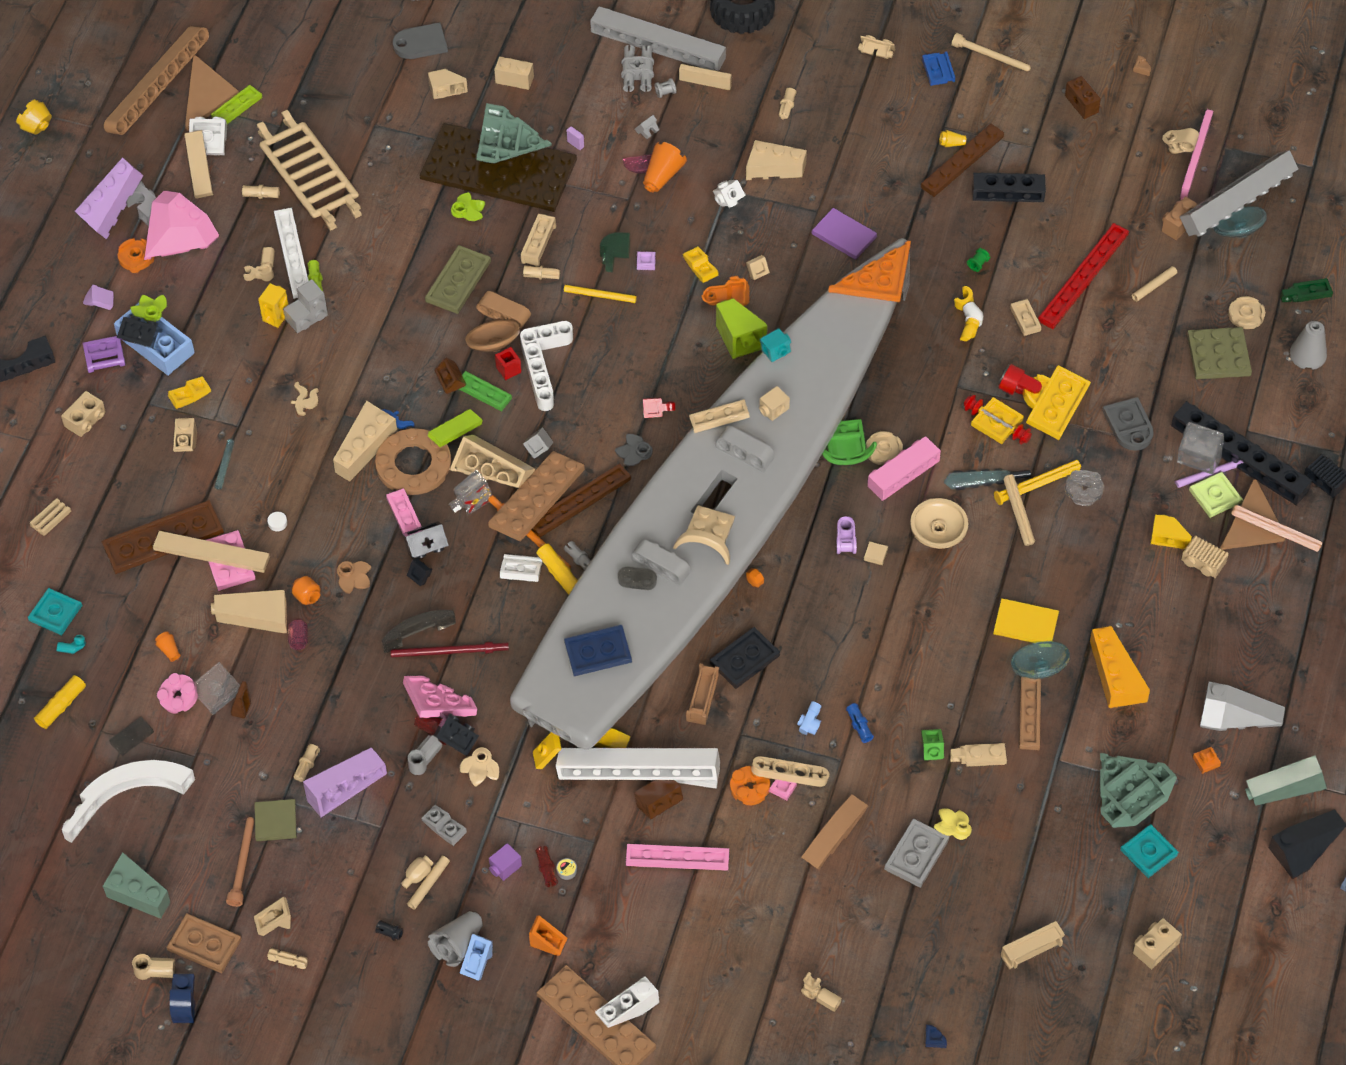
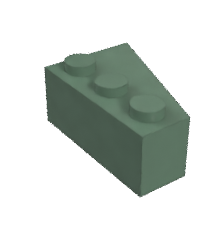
M123 852L103 885L107 898L160 919L171 902L168 891Z

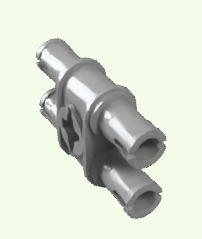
M627 45L624 47V58L621 62L623 66L621 76L624 79L623 90L628 92V86H630V92L633 91L634 80H641L640 89L645 92V86H647L648 92L652 89L651 79L654 77L652 47L647 45L646 51V45H643L641 47V56H635V47L630 45V51H628L629 46Z

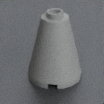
M1318 321L1309 322L1290 348L1291 360L1298 367L1317 369L1326 361L1325 328Z
M469 911L432 932L428 936L430 938L428 946L438 960L443 958L447 961V966H458L466 955L472 934L477 935L483 926L481 916L476 912Z

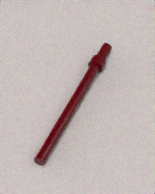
M485 642V644L394 649L391 650V657L474 652L489 654L493 653V651L509 650V643Z

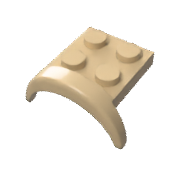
M698 505L687 531L676 540L673 549L687 542L702 543L718 551L724 558L725 563L729 565L730 554L725 542L734 523L735 516Z

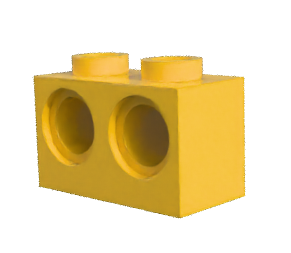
M270 283L259 297L262 320L277 328L285 319L283 308L288 306V300L284 288Z

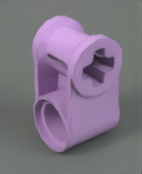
M845 516L838 520L836 551L837 554L841 552H853V554H856L855 523L852 518Z

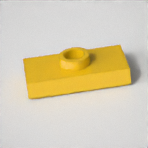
M551 732L533 750L536 769H543L561 750L560 739L556 734Z

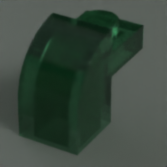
M611 233L601 240L600 257H602V264H606V272H613L614 258H629L630 233Z

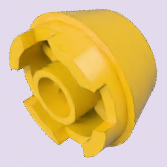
M34 99L26 105L27 109L24 113L18 115L16 123L20 125V129L36 135L48 127L52 115L44 102Z

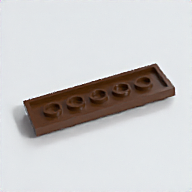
M210 500L101 542L115 574L170 554L153 549L159 531L201 540H207L223 534L224 531Z

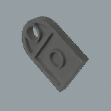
M440 22L404 29L398 32L393 39L395 53L404 59H415L448 52ZM405 44L406 46L399 47L398 45Z
M1138 397L1103 406L1102 411L1117 442L1122 447L1137 451L1150 445L1153 438V427ZM1140 438L1142 442L1136 443L1133 439Z

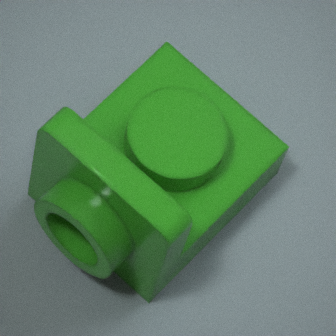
M941 729L921 730L924 760L944 759V741Z

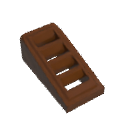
M242 681L231 709V715L245 718L251 705V699L247 683Z

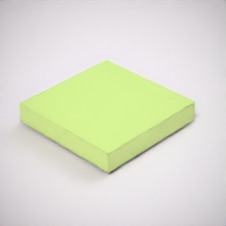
M1223 472L1217 473L1189 488V491L1210 518L1235 505L1241 504L1243 501Z

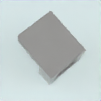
M542 427L529 436L523 445L535 459L548 450L553 441Z

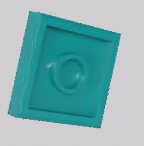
M48 588L28 616V620L62 635L81 609L82 603Z
M1151 824L1121 846L1120 849L1147 878L1151 877L1179 854Z

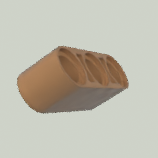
M487 291L476 306L480 313L494 320H512L517 322L520 329H522L531 316V312L525 306L491 291Z

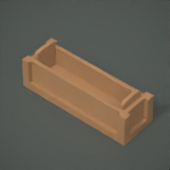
M700 663L699 675L690 708L686 713L687 722L706 725L719 677V667H708Z

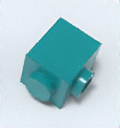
M779 328L760 338L762 352L771 362L791 352V339L787 333L784 334Z

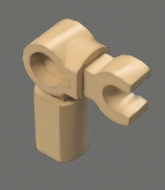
M264 247L262 249L261 266L256 268L252 266L244 267L246 273H249L244 274L246 281H251L254 278L262 279L263 281L273 279L274 273L272 268L275 250L272 247Z
M808 972L803 979L805 984L801 992L810 999L816 998L817 1002L835 1012L842 998L825 988L821 989V979L817 978L816 980L812 978L811 973Z

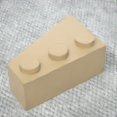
M755 140L746 166V180H752V178L763 177V179L776 176L780 178L802 177L806 166L807 150Z

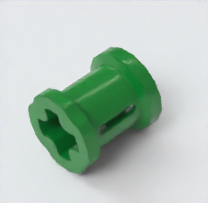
M978 248L973 258H969L967 261L968 267L975 272H979L982 269V265L990 260V254L982 248Z

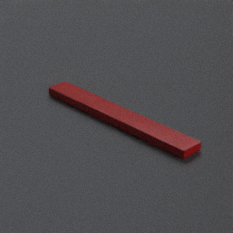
M1115 223L1111 225L1038 317V321L1051 329L1057 326L1125 240L1129 231Z

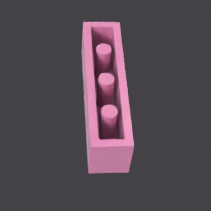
M926 436L921 440H916L911 447L902 450L892 460H887L878 470H873L868 476V487L882 501L938 463L941 450Z

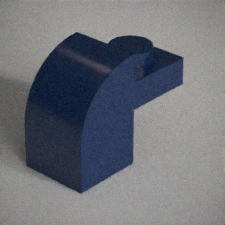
M173 974L172 990H170V1014L173 1023H194L196 1005L193 997L194 974Z

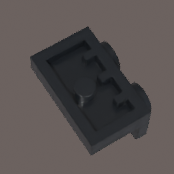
M131 315L130 318L123 317L117 338L153 349L158 332L162 333V329L158 327L156 322L148 320L147 323L141 322V318Z
M441 713L440 717L443 720L433 736L467 756L479 735L473 732L475 728L467 723L461 725L458 723L459 718L451 713L448 716Z

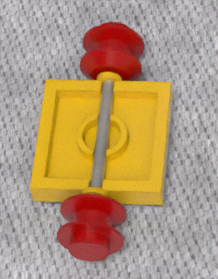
M976 395L966 398L964 410H972L971 415L978 414L971 421L972 427L1000 444H1003L1011 433L1012 440L1018 438L1020 445L1030 440L1032 436L1030 433L1031 429L1025 430L1023 429L1024 424H1020L1024 418L1022 414L994 397L985 407H983V399L977 401Z

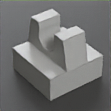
M652 115L637 126L635 130L638 135L641 133L648 139L652 136L649 129L654 134L658 132L657 119Z

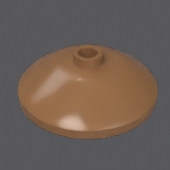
M495 320L474 328L467 334L465 340L468 347L474 350L497 352L517 338L520 333V327L517 322L512 320Z

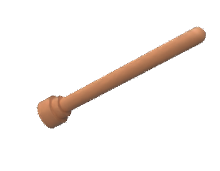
M252 817L246 820L233 889L227 894L226 903L234 907H239L243 903L244 896L241 887L255 821Z

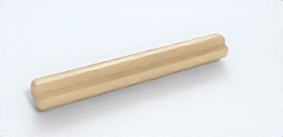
M1012 474L1007 475L1003 480L1024 545H1033L1035 539L1015 477Z

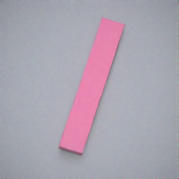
M1207 109L1205 112L1199 137L1182 186L1181 200L1185 196L1188 198L1213 115L1212 110Z

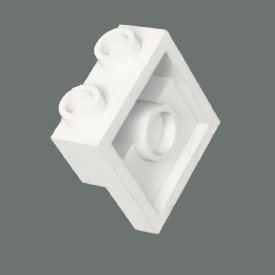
M195 117V119H190L189 132L199 130L203 132L206 154L225 155L226 120L221 117H213L212 119Z

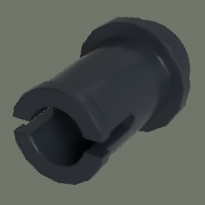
M382 920L377 923L376 933L391 937L393 941L401 939L403 928L400 925L395 926Z

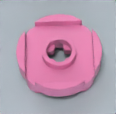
M173 673L162 683L157 693V698L168 712L177 714L180 711L185 712L192 708L197 701V686L190 677ZM181 690L182 695L174 698L175 693Z

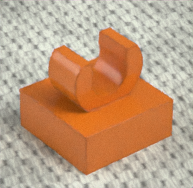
M1212 747L1193 755V759L1202 774L1221 765Z

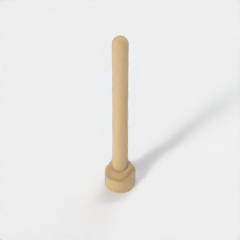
M956 33L953 37L951 46L956 48L966 47L1024 71H1030L1031 69L1030 65L967 41L962 34Z

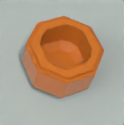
M751 568L746 572V579L753 587H760L764 583V577L757 569Z

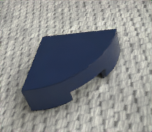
M926 1024L925 1047L947 1048L945 1036L936 1027Z

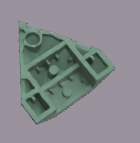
M486 103L476 160L497 163L549 147L552 143L547 139L543 140L538 136V132L520 118L512 116L504 106Z
M1100 753V760L1102 761V769H1100L1101 815L1113 828L1136 826L1168 801L1177 776L1165 763L1158 762L1154 764L1148 763L1146 760L1123 756L1112 757L1105 753Z

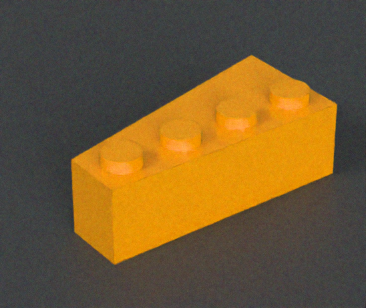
M1112 626L1092 629L1090 644L1108 707L1113 708L1147 702L1150 689Z

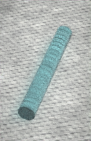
M228 439L215 483V488L218 490L222 489L234 446V440Z

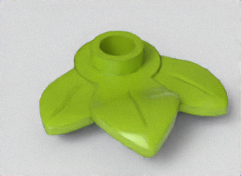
M464 193L457 198V202L451 207V213L456 218H465L468 221L480 220L483 218L480 212L484 209L485 201L471 200L470 193Z
M142 295L139 305L130 307L131 312L136 317L144 318L145 321L157 322L162 317L161 312L167 307V300L164 295H160L155 300Z

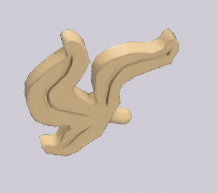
M296 382L294 387L300 395L296 401L292 400L291 404H295L298 415L304 416L306 413L303 412V408L313 409L317 406V393L319 391L318 388L313 389L310 392V398L305 399L308 396L307 389L300 386L299 382Z

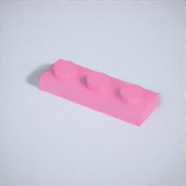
M404 489L386 495L402 533L422 527Z

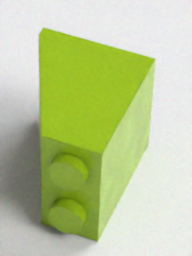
M734 298L716 304V327L732 359L762 350L760 338L767 335V324Z

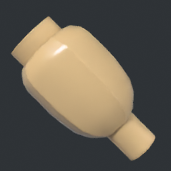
M426 855L423 858H416L407 868L406 878L401 882V885L407 889L412 883H419L430 873L431 866L434 863Z

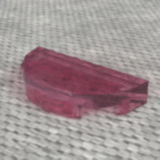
M652 154L623 158V164L631 172L646 173Z

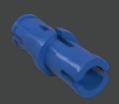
M853 703L849 705L846 711L852 720L853 728L857 730L863 743L871 741L874 736L867 725L866 717H863L858 704Z

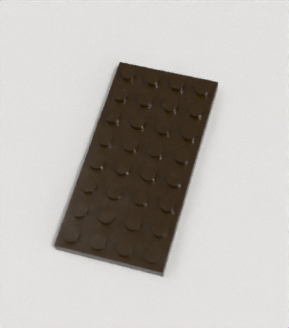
M443 123L421 170V180L555 212L577 161L576 154L545 147L497 163L479 161L476 159L481 131Z

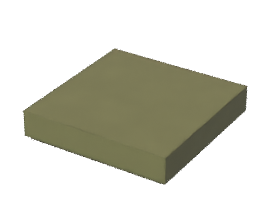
M295 799L255 802L256 841L297 838Z

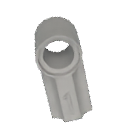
M428 735L416 750L408 754V766L412 774L421 775L426 771L428 763L442 748V743L438 738Z

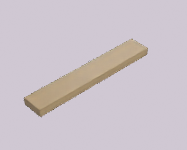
M162 531L158 532L153 545L155 551L262 573L265 572L270 558L269 553Z

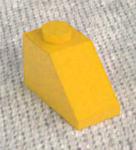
M1155 514L1150 544L1186 549L1192 536L1175 517Z

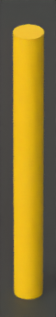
M571 285L564 286V292L631 303H636L637 296Z

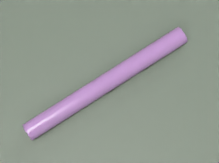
M1241 460L1238 463L1231 461L1175 481V484L1180 488L1217 473L1237 467L1236 465L1243 462Z

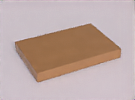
M186 913L170 940L167 950L219 973H223L242 938L240 935Z

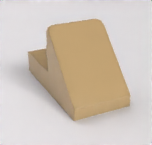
M282 897L254 916L259 935L264 936L278 926L290 929L291 915L286 897Z

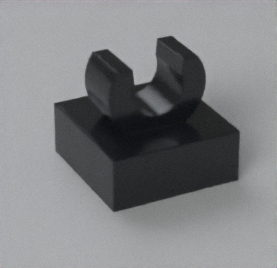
M414 559L406 576L419 586L425 585L433 569L426 566V563L421 562L419 559Z

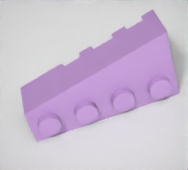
M122 158L75 212L96 232L107 239L110 235L108 233L112 225L115 226L118 221L116 218L120 211L125 209L128 197L133 195L143 175Z
M372 748L362 751L303 781L307 801L317 814L323 817L387 774L386 765Z

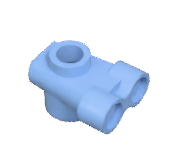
M812 701L806 716L801 715L797 724L800 726L799 732L805 735L808 733L816 734L821 723L820 720L816 719L820 712V704Z

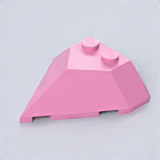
M163 191L152 202L144 260L159 255L163 257L189 252L191 249L208 248L219 237V234L208 215L182 194Z

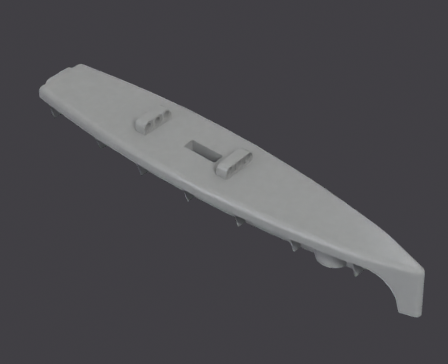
M904 238L896 240L844 277L853 272L856 273L863 269V266L884 257V254L903 246L907 240ZM910 251L902 289L904 301L910 285ZM828 289L783 331L791 339V352L774 362H771L762 352L709 408L712 409L744 399L750 418L694 433L693 427L648 481L599 548L548 628L510 696L511 707L514 711L527 717L530 727H533L536 723L573 743L577 748L590 749L679 655L734 587L799 494L852 402L886 331L897 302L830 293ZM778 386L790 398V406L786 412L771 421L767 416H763L759 410L760 398ZM721 480L733 485L715 508L716 511L735 516L734 523L725 542L730 554L729 565L725 563L724 558L718 551L702 543L687 542L673 549L676 540L687 531L697 506H702ZM622 625L632 657V663L574 677L564 639Z

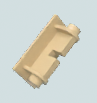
M866 35V37L861 36L863 44L860 43L858 47L861 53L873 55L876 49V56L886 59L892 58L893 51H895V45L891 41L886 39L882 41L876 40L875 37Z

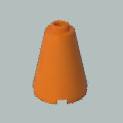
M666 142L662 144L656 143L643 181L647 191L652 193L658 192L685 165L687 158L685 155L683 157L680 155L681 151Z

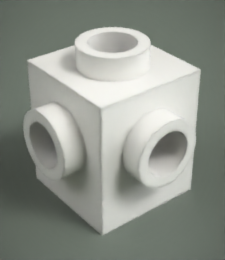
M738 180L723 181L717 185L718 188L713 190L716 202L720 206H728L729 208L738 204V200L745 196Z

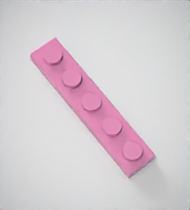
M627 844L626 866L728 870L729 848Z

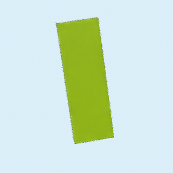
M249 85L211 113L212 118L221 117L228 124L262 98V93Z
M469 409L429 431L428 437L439 447H442L482 425L483 420Z

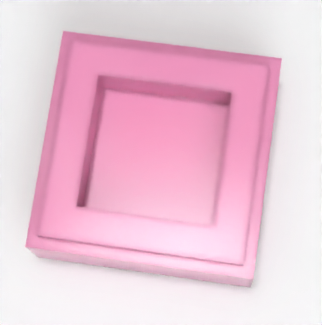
M775 779L769 792L787 801L796 788L797 783Z

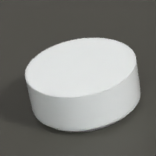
M282 512L270 514L268 517L269 528L273 531L285 529L287 526L286 515Z

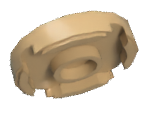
M1248 296L1239 297L1230 304L1228 316L1230 321L1237 327L1254 329L1263 323L1266 313L1265 307L1255 298Z
M880 431L874 433L866 442V449L873 442L877 443L875 451L868 459L881 466L887 460L895 458L903 450L900 438L894 436L891 432Z

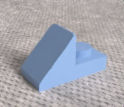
M472 934L460 971L461 974L478 981L481 980L487 960L492 958L491 940Z

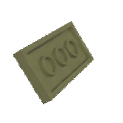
M458 245L426 295L425 301L458 314L491 263V257Z

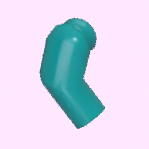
M76 635L72 643L58 642L57 651L74 654L84 648L86 644L85 637L83 635Z

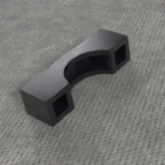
M46 335L29 341L26 351L20 357L13 360L0 359V382L56 363Z

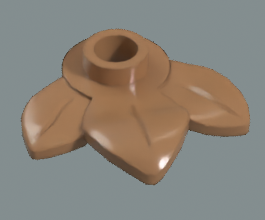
M349 561L340 563L337 568V574L340 577V588L345 593L350 594L354 587L357 589L370 587V580L366 573L370 571L371 566L363 561L353 564Z

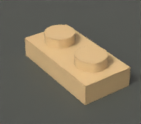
M1028 299L1010 304V309L1024 336L1041 331V325Z

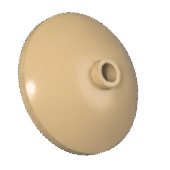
M935 498L922 502L914 509L910 525L912 533L922 544L932 548L943 549L952 547L963 540L968 530V518L965 511L957 503L947 499Z

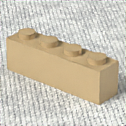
M469 435L463 436L450 470L519 488L531 476L535 468L481 438Z

